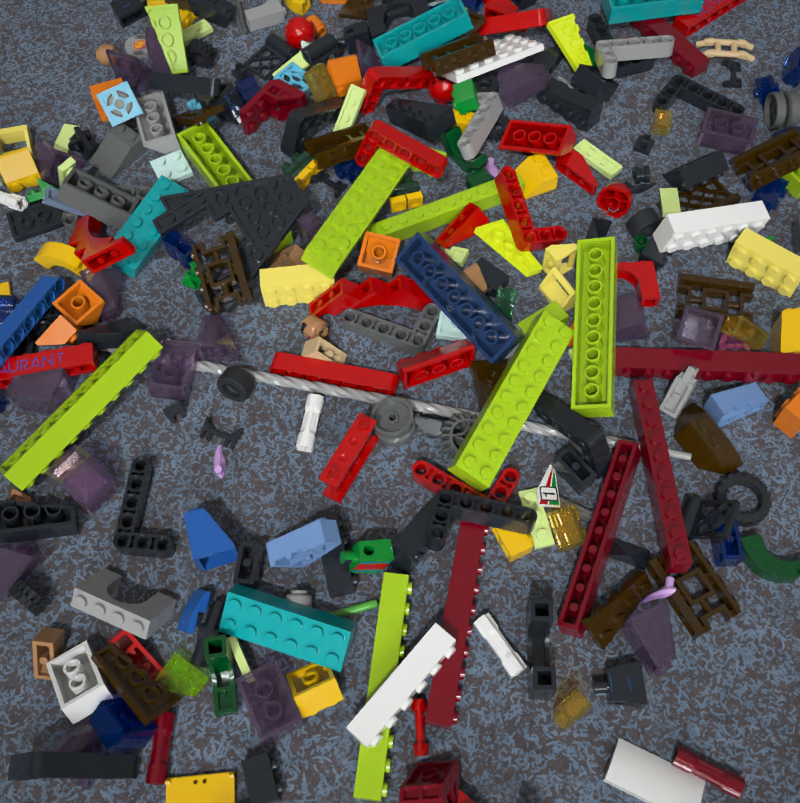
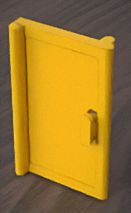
M235 771L171 777L165 780L166 803H236Z

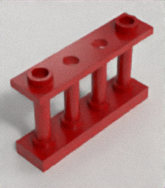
M362 413L358 414L319 477L320 481L328 484L323 492V496L341 504L379 441L378 437L371 434L377 424L376 420Z

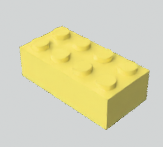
M745 228L735 241L726 263L734 269L743 271L748 277L761 281L764 286H770L777 290L780 295L790 298L800 284V256Z
M308 264L259 269L260 288L265 307L276 308L279 305L286 304L294 306L297 303L309 304L335 284V276L331 280Z

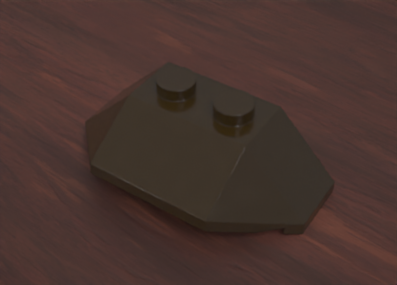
M694 402L681 411L676 421L673 438L684 452L692 453L691 461L697 469L728 475L744 464L731 441L704 409Z

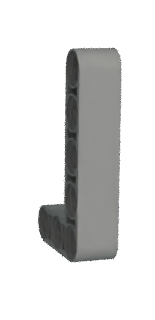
M670 35L600 40L595 45L594 60L601 76L606 79H612L616 77L618 61L672 56L675 38Z
M497 92L477 93L479 109L472 110L475 114L457 142L464 160H471L477 155L503 111V105Z

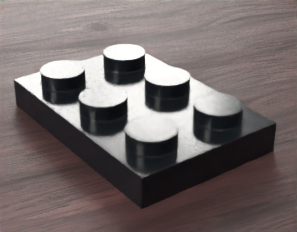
M42 201L28 205L23 211L14 210L6 213L16 243L64 227L61 209L43 204Z

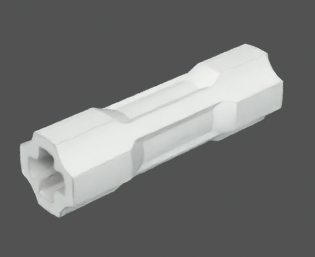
M0 191V204L7 205L9 208L23 211L27 208L28 202L26 197Z
M311 393L307 396L305 414L296 443L297 450L313 452L317 425L324 403V397L319 394Z
M489 613L482 615L473 623L480 635L487 640L497 654L502 666L511 679L527 668L519 654L511 648L501 634L498 625Z

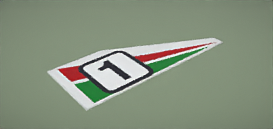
M549 465L537 489L538 507L561 508L556 473L552 465Z

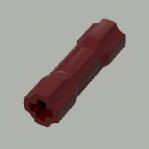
M166 712L154 720V736L146 784L165 785V780L168 777V760L176 714L172 712Z
M680 745L677 747L672 759V766L715 785L720 791L736 799L740 798L745 787L744 778L699 758L695 753Z

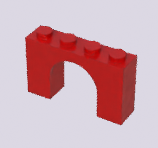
M643 260L639 262L618 263L617 278L624 279L634 286L639 307L658 306L661 296L653 261Z

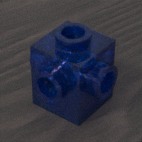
M772 75L755 79L753 92L755 99L758 98L760 104L765 103V99L770 92L780 91L778 82L775 83Z

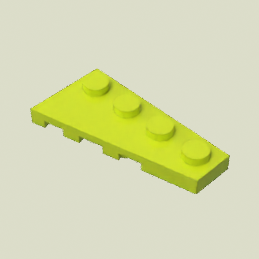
M573 13L548 22L546 27L573 70L576 71L580 64L592 66L588 52L584 49L583 45L585 43L583 38H580V29L578 24H575V15Z

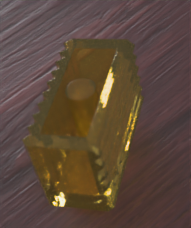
M325 64L315 65L303 74L316 102L333 98L338 94Z
M743 315L728 316L721 328V332L751 346L750 350H761L769 337V333H766V331L752 323V321H749V319H746Z
M571 504L546 513L559 552H565L584 544L587 533L583 527H580L578 522L580 514L577 508H573Z
M576 689L552 712L555 716L553 721L560 729L565 728L569 730L591 709V704Z

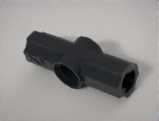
M220 601L211 602L205 622L201 623L197 632V644L190 661L191 664L209 669L204 656L203 638L224 634L219 632V626L225 603Z

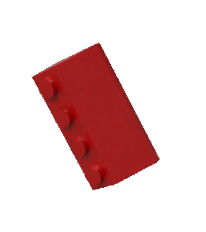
M510 119L498 148L500 150L563 156L572 151L577 137L572 125Z
M467 339L456 340L449 345L438 346L432 351L421 352L414 357L401 359L396 363V372L403 388L407 389L470 367V363L474 361L475 346Z

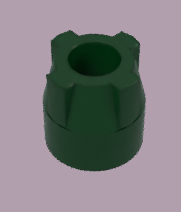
M638 235L635 237L632 246L635 253H641L648 244L649 240L646 236Z

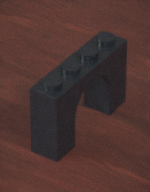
M392 0L367 9L366 14L372 40L388 32L390 22L397 16L410 14L417 17L429 11V1Z
M530 599L525 612L528 699L551 700L557 690L556 667L550 666L549 655L550 628L554 621L553 599Z

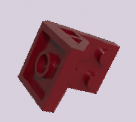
M281 79L270 80L239 110L244 134L250 136L253 132H256L259 126L268 120L269 116L278 121H287L288 114L293 109L307 105L305 92Z
M458 760L416 763L400 786L399 803H458L460 773Z

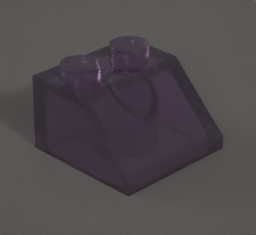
M355 40L357 60L363 81L369 68L381 66L380 57L376 56L375 49L360 40Z

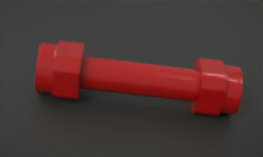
M413 699L411 711L415 712L416 743L413 744L414 756H428L429 747L428 743H425L424 712L427 711L425 699Z

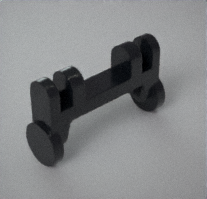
M729 58L722 60V66L729 68L731 71V79L723 82V88H742V79L736 77V72H741V63L732 61Z
M323 170L311 176L309 180L311 185L323 182L333 188L335 199H338L348 187L347 184H343L340 180L338 182L330 180V175L328 173L324 174Z
M208 416L204 421L200 438L203 439L207 432V441H210L212 436L215 435L225 439L223 447L227 448L231 441L230 449L233 450L243 434V429L239 428L238 431L226 435L214 429L211 422L212 418Z

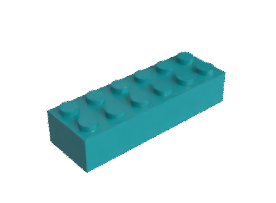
M448 0L378 36L372 41L384 66H401L419 57V53L438 47L474 28L462 1Z
M601 0L608 24L701 13L704 0Z
M161 175L114 237L118 239L124 236L136 248L135 254L111 266L132 278H136L166 237V235L162 237L152 222L153 219L167 211L160 197L189 191Z
M236 584L227 593L219 632L341 672L348 659L357 622Z

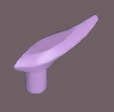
M489 157L486 167L490 174L496 177L500 170L494 165V158Z
M218 445L214 457V471L219 478L223 479L226 463L222 454V445Z
M667 576L665 587L647 596L643 602L666 598L672 595L677 590L674 587V578Z

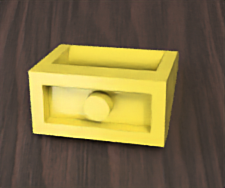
M27 125L0 129V150L3 154L12 152H3L4 144L26 141L31 154H33L32 134Z
M577 244L550 245L545 248L542 264L544 272L548 274L553 267H557L562 275L572 270L577 256ZM569 256L567 263H561L562 259Z
M553 267L539 285V290L549 303L556 301L566 312L575 306V290L558 268Z

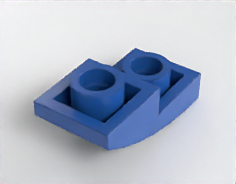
M197 589L193 593L181 614L177 630L194 634V630L198 625V612L206 613L210 604V591Z

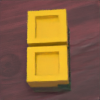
M306 151L302 154L295 152L291 157L293 164L285 162L281 167L284 174L290 173L302 190L309 185L311 176L321 171L318 170L313 158Z
M406 177L403 179V184H399L388 199L392 213L407 210V207L412 209L423 206V195L419 191L417 180L413 181L411 177Z

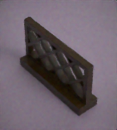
M713 178L709 179L710 182L704 185H696L695 189L685 192L684 190L678 193L679 198L689 199L688 202L679 201L680 207H687L686 211L681 210V212H687L689 208L700 210L739 204L741 196L738 193H730L719 181ZM713 184L717 188V190L709 189L706 187L708 185ZM695 191L702 192L703 196L692 195V193ZM705 193L714 194L715 198L706 197ZM717 195L725 196L726 198L720 199L717 198ZM690 201H701V204L690 203ZM703 201H704V202H711L712 204H710V205H703ZM657 202L656 206L661 211L660 202Z

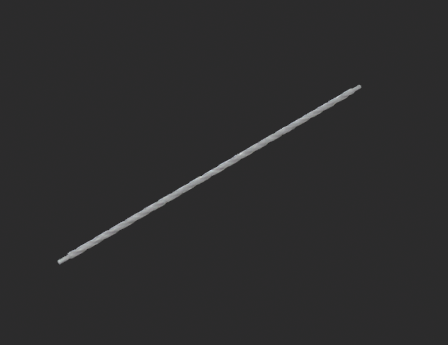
M117 348L99 350L113 353ZM160 353L156 359L149 361L201 372H210L217 375H222L224 370L230 367L219 363L197 361L192 358L176 355L169 356L165 353ZM242 368L251 375L255 382H265L288 388L293 387L298 390L351 398L374 404L384 398L394 397L387 394L366 392L349 387H337L332 384ZM400 397L406 400L411 405L412 410L416 412L437 414L449 418L451 416L456 417L458 413L462 415L469 413L470 417L476 415L477 418L480 413L478 411L453 408L435 403H424L419 400ZM526 420L521 431L550 437L556 436L569 440L547 424ZM606 436L609 448H616L618 440L635 442L639 445V441ZM668 447L670 457L691 460L692 453L673 450L672 447Z

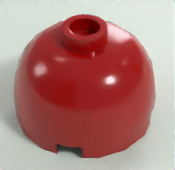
M305 17L292 18L284 26L286 41L297 49H302V40L311 43L315 40V25L311 20L310 22L307 21Z
M430 78L428 81L429 96L436 100L437 104L446 105L447 102H452L453 81L435 78V82H432V78Z
M612 182L599 192L596 199L597 206L609 212L604 214L618 219L629 212L633 203V194L625 184ZM608 207L613 209L614 213L609 211Z

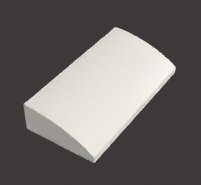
M618 738L602 780L646 803H701L705 780L691 773H686L672 766L670 762L621 738Z

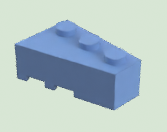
M756 382L746 383L736 388L711 394L704 403L703 409L720 428L763 409L769 400Z
M321 517L314 522L266 543L270 567L304 568L342 543L336 520Z

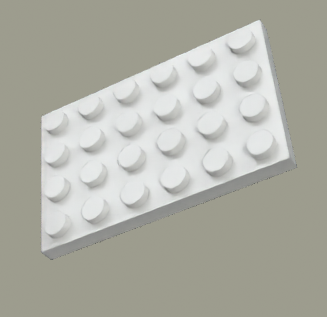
M508 34L504 39L494 40L496 55L441 75V77L455 83H460L543 51L544 46L543 43L536 40Z

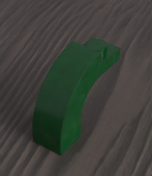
M452 126L439 135L448 156L461 170L467 173L482 167L483 163L488 161L486 154L477 153L473 159L464 160L457 146L462 132L459 126Z
M761 534L742 537L735 543L743 562L759 577L775 583H793L799 578L800 560L782 561L775 558L766 549Z
M226 634L203 638L205 661L209 666L213 684L215 716L221 717L238 714L237 676L229 640Z

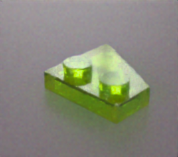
M175 652L154 680L167 686L166 690L170 693L197 697L210 678Z

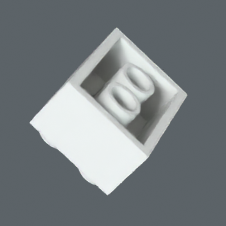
M87 640L46 663L61 710L72 724L77 723L115 700L106 677L91 660V656L95 652Z

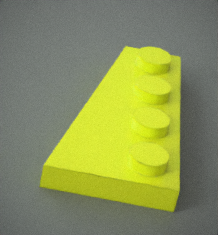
M504 219L475 228L474 233L526 277L541 273L543 267L531 252H522L516 248L509 225Z

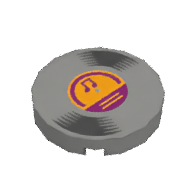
M137 34L126 41L124 48L130 58L140 60V58L146 59L154 54L156 43L150 35Z

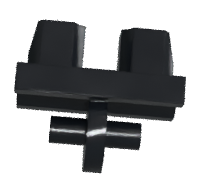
M79 126L74 127L75 133L69 138L68 148L71 151L81 153L87 161L91 159L92 154H95L99 145L97 142L89 143L91 141L89 130L81 131Z

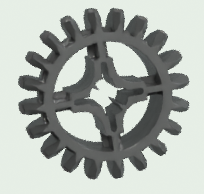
M458 413L456 417L451 416L449 420H446L444 426L440 428L442 433L438 438L443 441L439 443V446H444L445 449L442 450V453H448V460L456 455L475 422L476 415L470 417L469 413L464 415ZM455 426H461L459 433L452 434Z

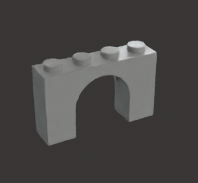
M267 0L261 6L244 10L246 23L251 32L285 22V16H287L281 0Z
M105 568L74 588L71 602L72 607L145 640L171 619L176 604V599L157 592L147 601L138 604H128L113 599L119 591L122 576Z

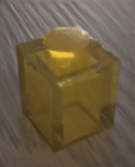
M656 109L652 121V134L668 136L672 126V110Z

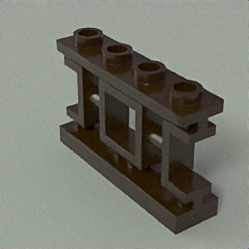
M478 32L419 53L422 69L428 70L432 68L436 76L444 75L496 55L494 40L490 38L483 41V37H480Z
M363 122L305 140L307 157L313 156L318 170L355 159L369 128Z
M796 127L791 128L731 158L733 171L739 176L748 172L749 174L746 175L747 184L754 191L799 169V130ZM778 156L781 157L780 159H778V160H776V161H774V162H772V163H769V162H768V161H770V160H772V159H774V158H776V157H778Z
M233 231L226 232V236H219L221 245L206 249L203 242H200L199 245L191 244L192 251H190V254L197 266L195 273L201 280V284H199L200 291L205 295L206 299L204 306L206 311L214 316L218 315V312H224L221 303L237 299L240 306H243L245 303L248 305L256 303L239 241ZM230 248L233 262L230 257L221 259L220 253L228 251ZM202 255L205 258L213 256L214 262L204 266ZM227 265L231 278L216 283L212 270ZM239 280L242 295L238 290L230 293L229 286L238 284ZM211 289L214 291L222 289L223 295L213 299Z
M680 273L677 280L676 293L685 294V303H677L674 318L683 322L697 321L700 324H717L719 327L732 326L739 330L750 328L753 322V313L744 312L743 310L744 303H751L753 299L752 293L755 289V283ZM692 290L701 291L700 297L691 296ZM729 295L737 296V302L729 301ZM706 297L722 299V308L706 306ZM691 303H693V304H700V308H699V309L690 308V307H691ZM728 309L737 310V315L729 314Z
M690 539L688 543L692 560L698 568L689 573L688 571L686 573H679L681 577L674 580V587L677 590L672 595L666 597V599L693 640H696L712 629L707 622L709 618L721 613L727 622L741 613L738 601L731 597L727 591L724 581L715 574L712 564L703 557L701 548ZM661 555L658 558L652 559L646 565L647 571L659 589L665 587V579L668 576L665 573ZM695 576L706 593L692 600L681 583ZM716 594L722 605L713 609L707 599ZM698 604L701 605L706 613L699 619L696 618L691 610L692 607Z

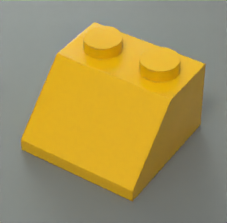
M28 146L0 155V173L11 193L20 192L22 189L31 186H37L39 184L37 178L43 180L40 169Z
M545 154L529 156L515 169V172H518L525 183L523 193L525 199L556 189L558 175Z
M310 663L286 674L302 718L315 715L318 711L333 706L344 699L330 668Z

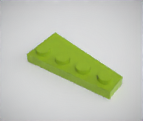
M178 3L144 6L172 74L189 72Z

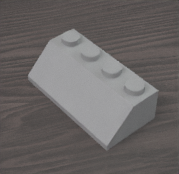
M163 91L137 97L136 100L143 112L136 116L143 146L164 154L180 150V144Z

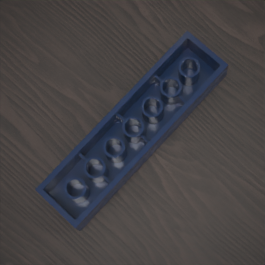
M417 232L394 259L491 364H500L525 337L428 234Z

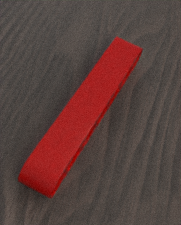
M276 352L274 354L269 369L270 373L334 384L337 387H349L387 394L394 397L400 379L396 374L283 352Z

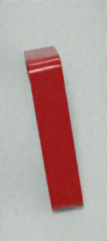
M541 8L485 18L486 23L476 32L480 33V36L534 27H545L548 22L553 20L552 9Z
M422 66L371 67L367 70L360 88L367 90L360 112L363 116L370 112L373 113L383 89H427L429 79L432 78V82H435L436 77L430 69L423 70Z
M374 120L355 156L356 164L366 167L377 147H380L435 178L443 175L448 164V160L444 155L381 120Z
M510 166L503 167L495 177V185L516 248L519 251L527 252L543 250L550 245L561 244L568 236L567 230L562 226L534 228L515 170Z
M417 461L412 466L413 480L435 494L444 489H456L461 493L508 503L516 490L520 479V474L516 469L507 468L502 472L492 490L486 496L426 461ZM419 470H423L426 473L423 475H419L416 472ZM511 477V478H513L515 481H514V482H508L505 478ZM435 480H441L443 483L440 484V485H437V484H434L433 482H434ZM502 493L505 497L498 498L495 494Z

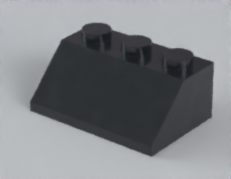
M723 150L696 158L662 174V176L672 187L677 188L678 191L685 190V192L695 189L697 184L701 186L710 182L709 179L712 177L716 179L723 176V172L729 170Z

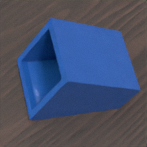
M193 508L183 514L193 560L201 572L237 561L238 550L235 544L204 508Z

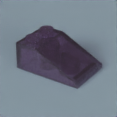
M107 49L106 54L115 78H122L123 82L127 81L131 90L147 94L150 90L148 89V76L152 69L137 56Z
M162 338L161 345L163 348L160 350V355L154 361L146 384L149 393L154 398L188 402L194 383L199 343Z

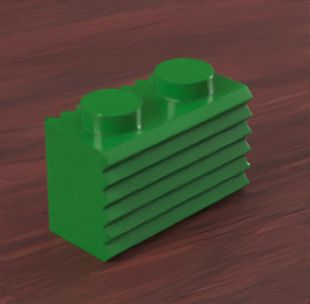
M472 78L453 85L454 91L451 92L452 102L455 110H458L460 115L479 109L477 91Z

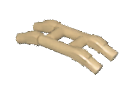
M710 37L696 41L697 48L714 45L715 49H708L702 52L708 58L730 57L753 62L755 56L746 51H737V47L747 50L754 48L753 44L748 43L744 39H714ZM721 46H730L731 51L721 50Z

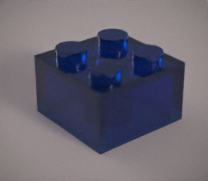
M122 697L102 700L88 719V722L110 755L145 747L158 729L154 721L145 727Z

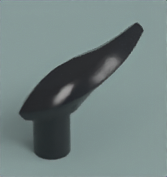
M626 181L624 184L630 188L632 194H637L656 185V182L631 185Z

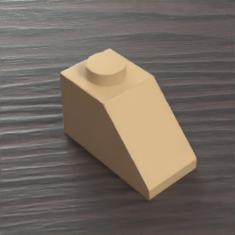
M318 336L305 341L301 356L344 364L347 354Z

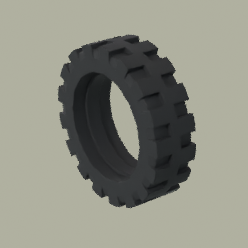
M737 472L735 475L729 474L716 487L713 499L726 500V492L732 486L739 485L749 488L758 499V509L749 515L738 512L734 526L749 527L757 525L766 517L770 511L769 508L772 506V501L770 500L771 493L767 491L768 487L765 483L762 484L758 477H752V474H742V472ZM727 507L721 512L723 516L730 511L731 507Z

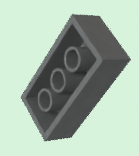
M73 167L62 182L56 198L63 204L71 206L81 213L88 214L98 221L111 225L117 230H120L137 208L140 200Z

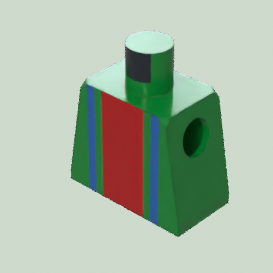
M391 539L359 541L349 551H341L340 562L342 564H349V569L352 573L379 574L394 560Z

